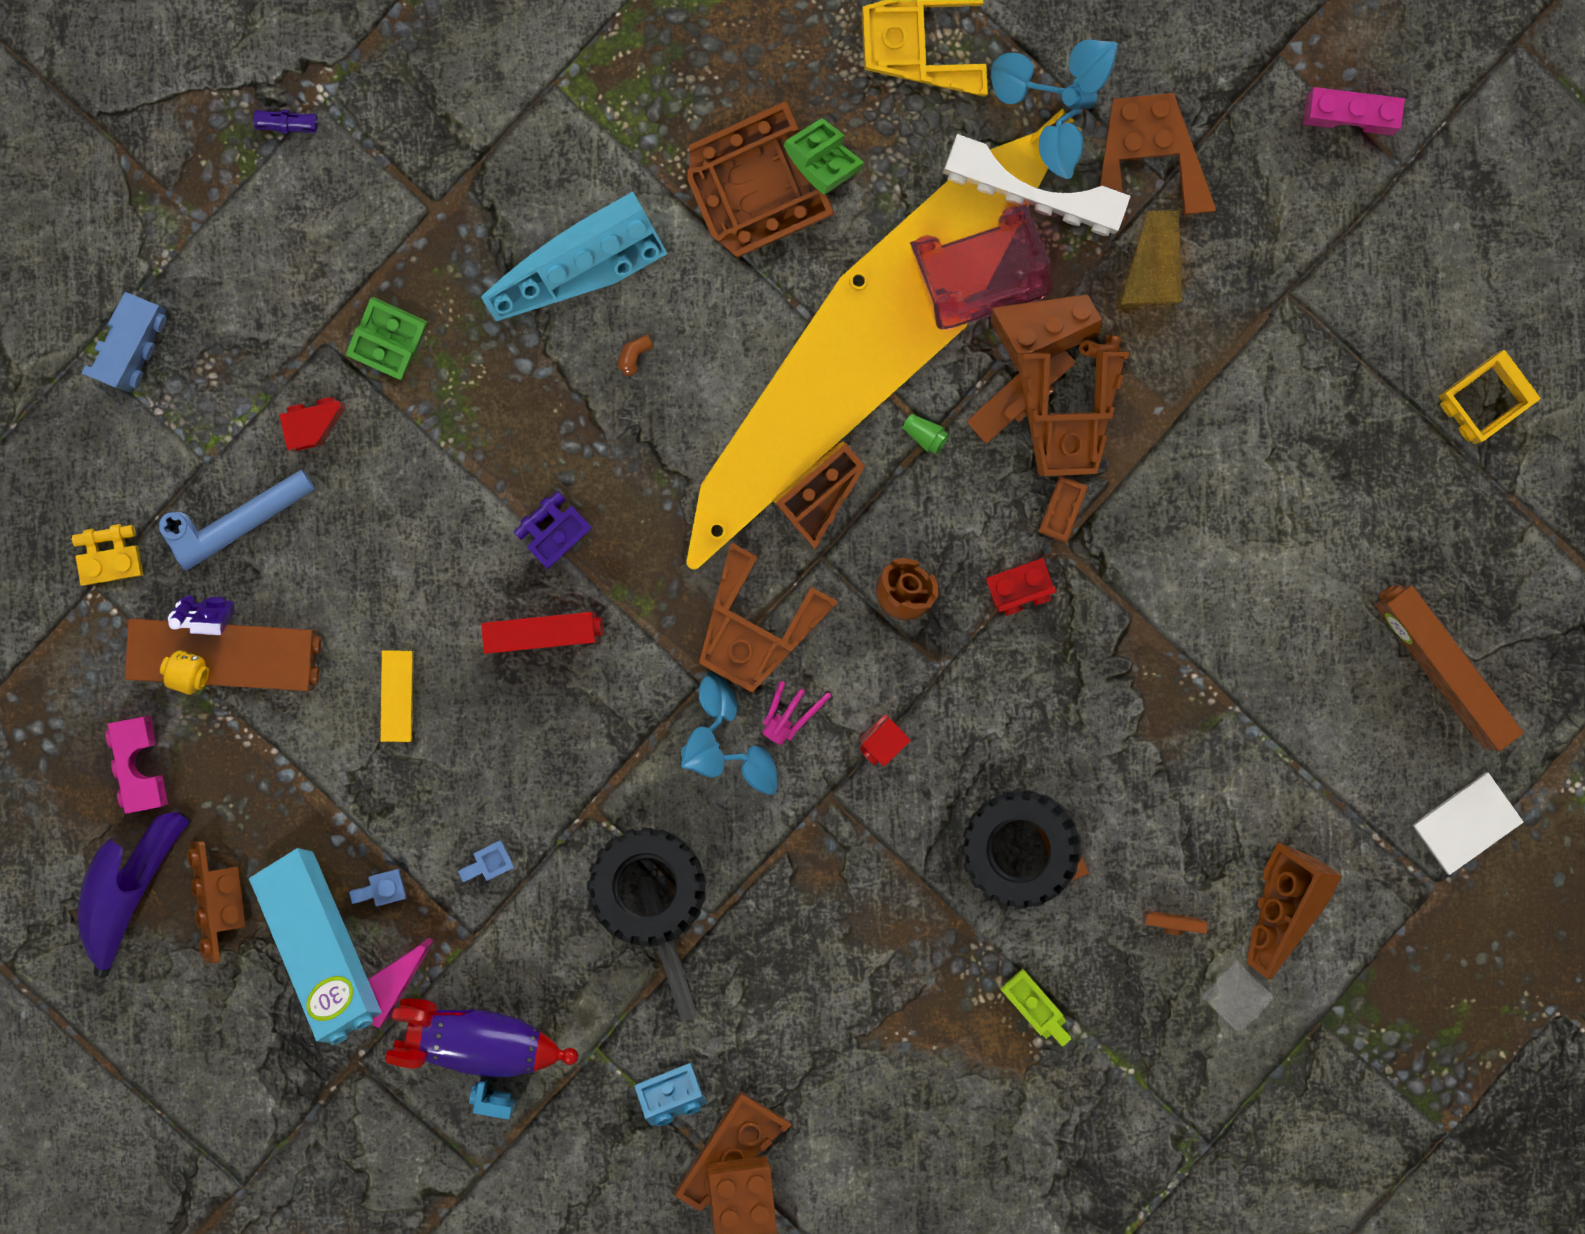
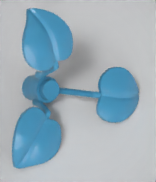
M1099 40L1079 42L1073 48L1069 58V70L1076 78L1074 79V84L1066 88L1030 82L1034 66L1029 58L1020 53L1003 54L992 64L991 77L993 89L996 96L1002 102L1007 104L1021 102L1026 96L1027 87L1062 94L1063 103L1072 109V111L1057 120L1056 126L1045 127L1039 137V153L1043 162L1053 173L1060 177L1072 178L1074 168L1083 150L1081 131L1076 125L1064 122L1074 115H1080L1081 109H1090L1095 105L1097 91L1104 86L1111 73L1117 52L1118 43Z
M707 671L700 683L699 699L706 713L716 717V719L709 728L698 727L692 731L686 745L681 750V768L693 770L703 776L714 778L723 772L725 761L742 760L744 761L742 774L750 786L767 795L777 793V769L772 756L767 750L755 745L748 748L747 755H723L719 749V743H716L712 732L722 723V719L726 721L735 719L737 700L731 686L724 678L713 671Z

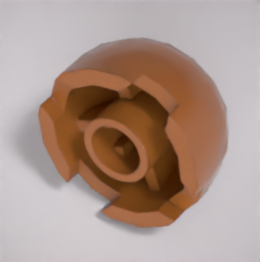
M908 558L894 559L891 564L883 569L877 580L876 597L878 603L893 618L900 620L917 619L931 608L938 597V583L932 573L929 576L925 570L918 567L920 563L916 560Z

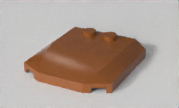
M787 101L689 145L690 161L687 180L712 237L738 258L835 215L828 194L823 195L806 179L783 146L786 140L801 131Z

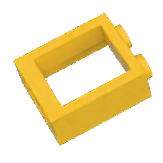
M1505 350L1495 353L1439 395V398L1442 400L1440 405L1443 411L1449 417L1456 419L1460 425L1458 429L1463 438L1468 442L1472 441L1473 444L1485 441L1541 399ZM1490 368H1493L1518 403L1479 431L1454 395Z

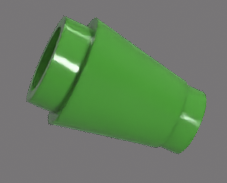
M914 414L907 418L902 427L928 453L931 451L934 454H938L949 437V434L944 431L945 427Z

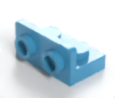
M691 1063L634 1085L644 1117L651 1126L656 1125L660 1127L667 1125L673 1121L674 1117L681 1114L691 1115L701 1110V1106L707 1104L706 1097L702 1094Z
M483 1077L479 1082H476L475 1086H472L469 1104L474 1105L473 1113L509 1120L516 1110L517 1099L510 1098L511 1093L504 1091H493L492 1095L488 1094L491 1077Z

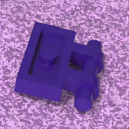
M558 490L550 498L546 496L540 502L541 506L529 517L526 515L520 520L522 524L513 531L520 540L529 533L533 535L535 539L527 548L547 569L552 567L592 529L573 506H570L564 513L557 508L565 500ZM550 514L555 521L542 532L537 525Z
M187 595L180 598L175 608L170 612L168 625L172 629L190 628V633L221 635L235 612L234 601H227L222 597H209L204 599L202 603H195V599Z

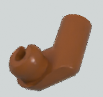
M648 334L623 346L618 359V368L622 370L625 376H632L637 372L636 362L639 354L654 348Z
M1107 335L1105 337V344L1085 340L1080 344L1079 351L1082 355L1096 358L1097 351H1120L1121 338Z

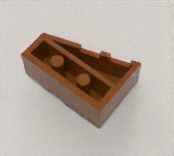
M1088 295L993 307L991 311V324L1018 373L1020 368L1017 353L1045 352L1050 353L1051 358L1085 340L1099 335L1102 319Z
M840 441L772 501L805 540L816 549L821 537L829 524L832 523L835 514L855 485L865 465L845 442Z

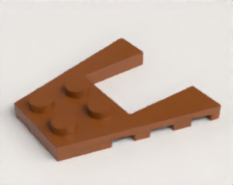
M1174 93L1113 99L1099 186L1123 193L1120 161L1178 155L1184 215L1214 213L1216 207Z
M1097 351L1094 412L1048 413L1050 353H1017L1038 474L1042 476L1097 474L1107 436L1104 435L1108 419L1113 417L1115 407H1112L1116 389L1121 387L1123 375L1120 374L1124 359H1128L1129 352Z
M731 542L699 664L753 693L838 601L811 587L783 638L780 639L729 611L758 559L757 556Z

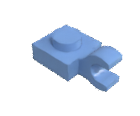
M502 840L473 853L477 862L460 869L458 873L463 882L483 873L486 881L515 866Z
M399 868L369 876L370 886L354 889L349 892L352 904L374 898L376 906L407 898Z

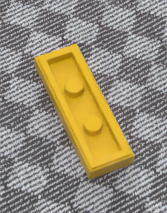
M382 650L380 742H412L414 651Z

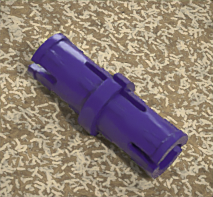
M283 109L282 112L259 110L254 112L255 130L281 131L282 134H289L290 132L316 134L318 130L317 114L291 113L290 110Z

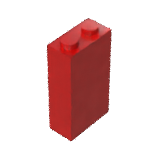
M596 612L481 623L484 654L599 642V636L604 635L602 617H597Z

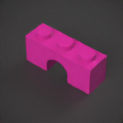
M1313 87L1306 95L1303 125L1334 128L1337 125H1353L1362 127L1363 132L1393 136L1402 127L1405 98Z
M151 716L108 723L109 730H106L105 736L108 747L113 750L114 760L111 761V768L114 777L119 780L120 790L117 791L119 806L121 808L124 807L126 814L168 805L163 775L147 777L141 774L136 767L138 753L146 747L157 745Z

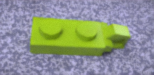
M1023 968L1000 987L1001 991L1040 1036L1043 1035L1047 1039L1053 1035L1062 1047L1071 1040V1036L1062 1027L1067 1022L1063 1017L1064 1015Z

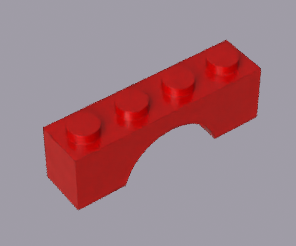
M885 713L858 738L862 744L859 747L861 753L874 766L880 762L883 767L911 741Z

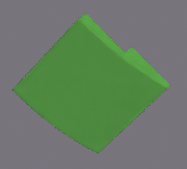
M821 118L786 140L783 146L800 172L816 189L825 195L860 172L864 162L842 145L845 135Z
M372 297L369 300L360 326L354 332L346 356L402 380L420 344L428 321Z

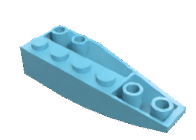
M631 192L554 237L503 276L481 298L495 321H499L615 284L668 253L634 192Z

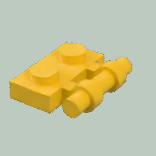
M121 524L111 525L110 529L95 531L92 528L83 530L81 534L72 535L74 547L85 545L87 548V554L76 556L81 586L144 576L139 546L126 547L125 538L135 537L133 525L122 526ZM113 541L114 549L99 552L98 543Z

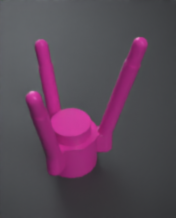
M780 681L768 715L763 721L766 727L762 733L779 745H783L786 739L791 741L795 733L831 697V694L826 693L791 727L792 722L788 719L805 691L800 689L783 716L777 713L774 718L785 685L784 681Z

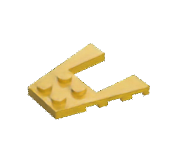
M883 0L863 6L864 70L986 97L988 95L986 64L926 66L924 8L982 6L983 0Z

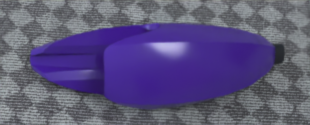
M172 812L157 816L144 833L126 865L119 871L123 850L121 846L113 841L112 837L94 855L81 886L77 915L79 937L88 958L94 964L93 973L99 978L109 976L110 967L140 898L171 846L183 830L192 822L187 815L180 812Z

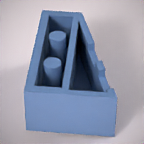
M125 292L108 323V326L111 328L105 342L98 341L95 347V351H98L99 354L93 366L89 367L86 365L82 374L132 393L133 388H137L142 380L143 372L141 369L144 361L149 360L153 354L155 344L152 342L157 332H161L165 325L167 317L164 314L166 309Z

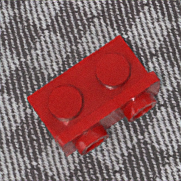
M1043 558L985 578L996 611H1004L1006 616L1022 611V604L1033 601L1036 606L1051 601L1050 594L1057 592L1052 584Z

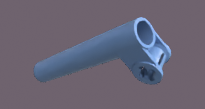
M301 469L200 531L196 529L188 515L183 512L165 514L159 522V529L171 547L178 563L185 571H188L314 491L315 487L306 472ZM171 519L181 521L182 524L178 527L179 531L170 530V526L173 525Z

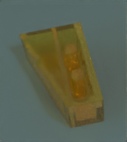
M1179 210L1148 211L1143 216L1117 308L1178 306L1182 302Z

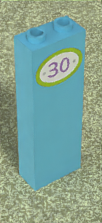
M297 848L253 875L249 880L316 1041L335 1045L348 1038L347 1034L353 1030L363 1029L373 1023L372 1019L382 1012L314 853Z

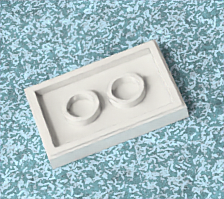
M1485 772L1416 821L1412 826L1444 871L1450 875L1522 824L1523 820L1490 774Z

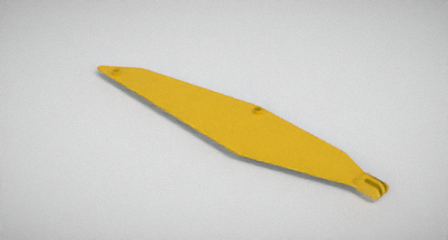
M1062 108L1035 133L990 149L994 158L1018 180L1038 189L1048 170L1039 153V137L1045 127L1053 126L1066 111ZM1070 118L1064 123L1073 124L1075 121L1072 118ZM948 180L840 277L702 482L686 561L689 568L698 569L764 510L776 496L806 472L966 328L1030 204L1023 202L1022 206L1015 205L1006 201V196L995 192L993 196L976 190L977 185L966 182L965 185H960ZM855 276H861L864 279L862 286L858 287L853 284ZM714 525H720L723 528L721 536L715 537L712 535L711 529Z

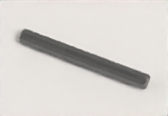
M647 874L637 878L636 882L647 916L657 915L664 911L653 876ZM674 941L663 943L657 947L682 1021L696 1017L697 1012Z

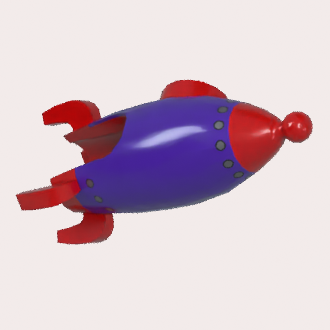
M409 998L401 999L399 1008H394L392 1020L408 1023L405 1041L394 1040L393 1051L387 1050L385 1062L399 1067L415 1069L424 1065L426 1061L464 1074L484 1077H513L544 1069L558 1060H562L567 1065H573L579 1057L578 1052L574 1048L559 1049L552 1039L520 1019L497 1012L477 1009L437 1010L436 1005L429 1000Z

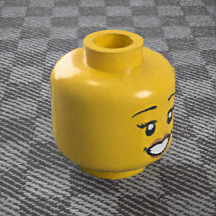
M178 650L170 658H164L160 667V674L163 675L166 687L191 695L197 690L204 688L208 680L209 668L206 667L205 660L202 657Z

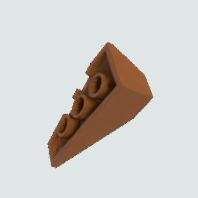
M1277 843L1263 873V880H1266L1263 898L1259 897L1257 907L1260 908L1257 926L1253 927L1247 964L1267 979H1272L1326 907L1342 875L1314 857L1282 843Z

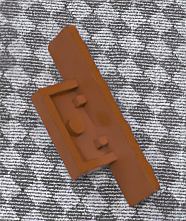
M1066 351L1050 358L1049 395L1055 390L1051 385L1075 364V360ZM1019 373L968 419L967 424L984 443L992 440L1013 419L1020 422L1028 415L1021 374Z
M194 841L189 843L190 849L187 851V860L189 866L193 867L194 879L191 881V891L193 896L197 898L198 909L195 911V921L197 926L201 928L202 940L199 941V951L205 962L219 963L220 954L217 932L246 927L238 867L208 871L205 842Z

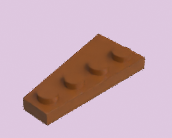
M739 1091L674 1192L675 1197L702 1211L709 1204L705 1164L756 1157L761 1151L764 1152L782 1131L785 1132L792 1125L791 1122Z

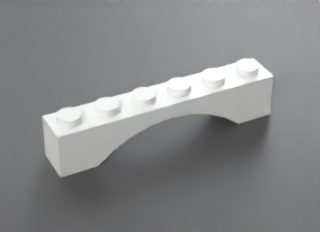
M959 134L954 139L943 170L944 174L949 175L948 180L960 185H965L966 182L977 185L976 190L993 196L995 192L1006 196V201L1015 205L1022 206L1023 202L1035 206L1034 211L1043 215L1051 216L1052 212L1064 216V222L1071 225L1080 226L1081 223L1092 226V232L1102 236H1109V233L1115 234L1119 231L1131 197L1104 186L1076 193H1053L1034 188L1006 171L994 158L986 144Z

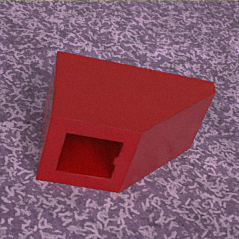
M334 397L317 400V406L305 408L304 404L287 407V413L279 414L287 450L296 452L322 446L344 412V403L335 401Z

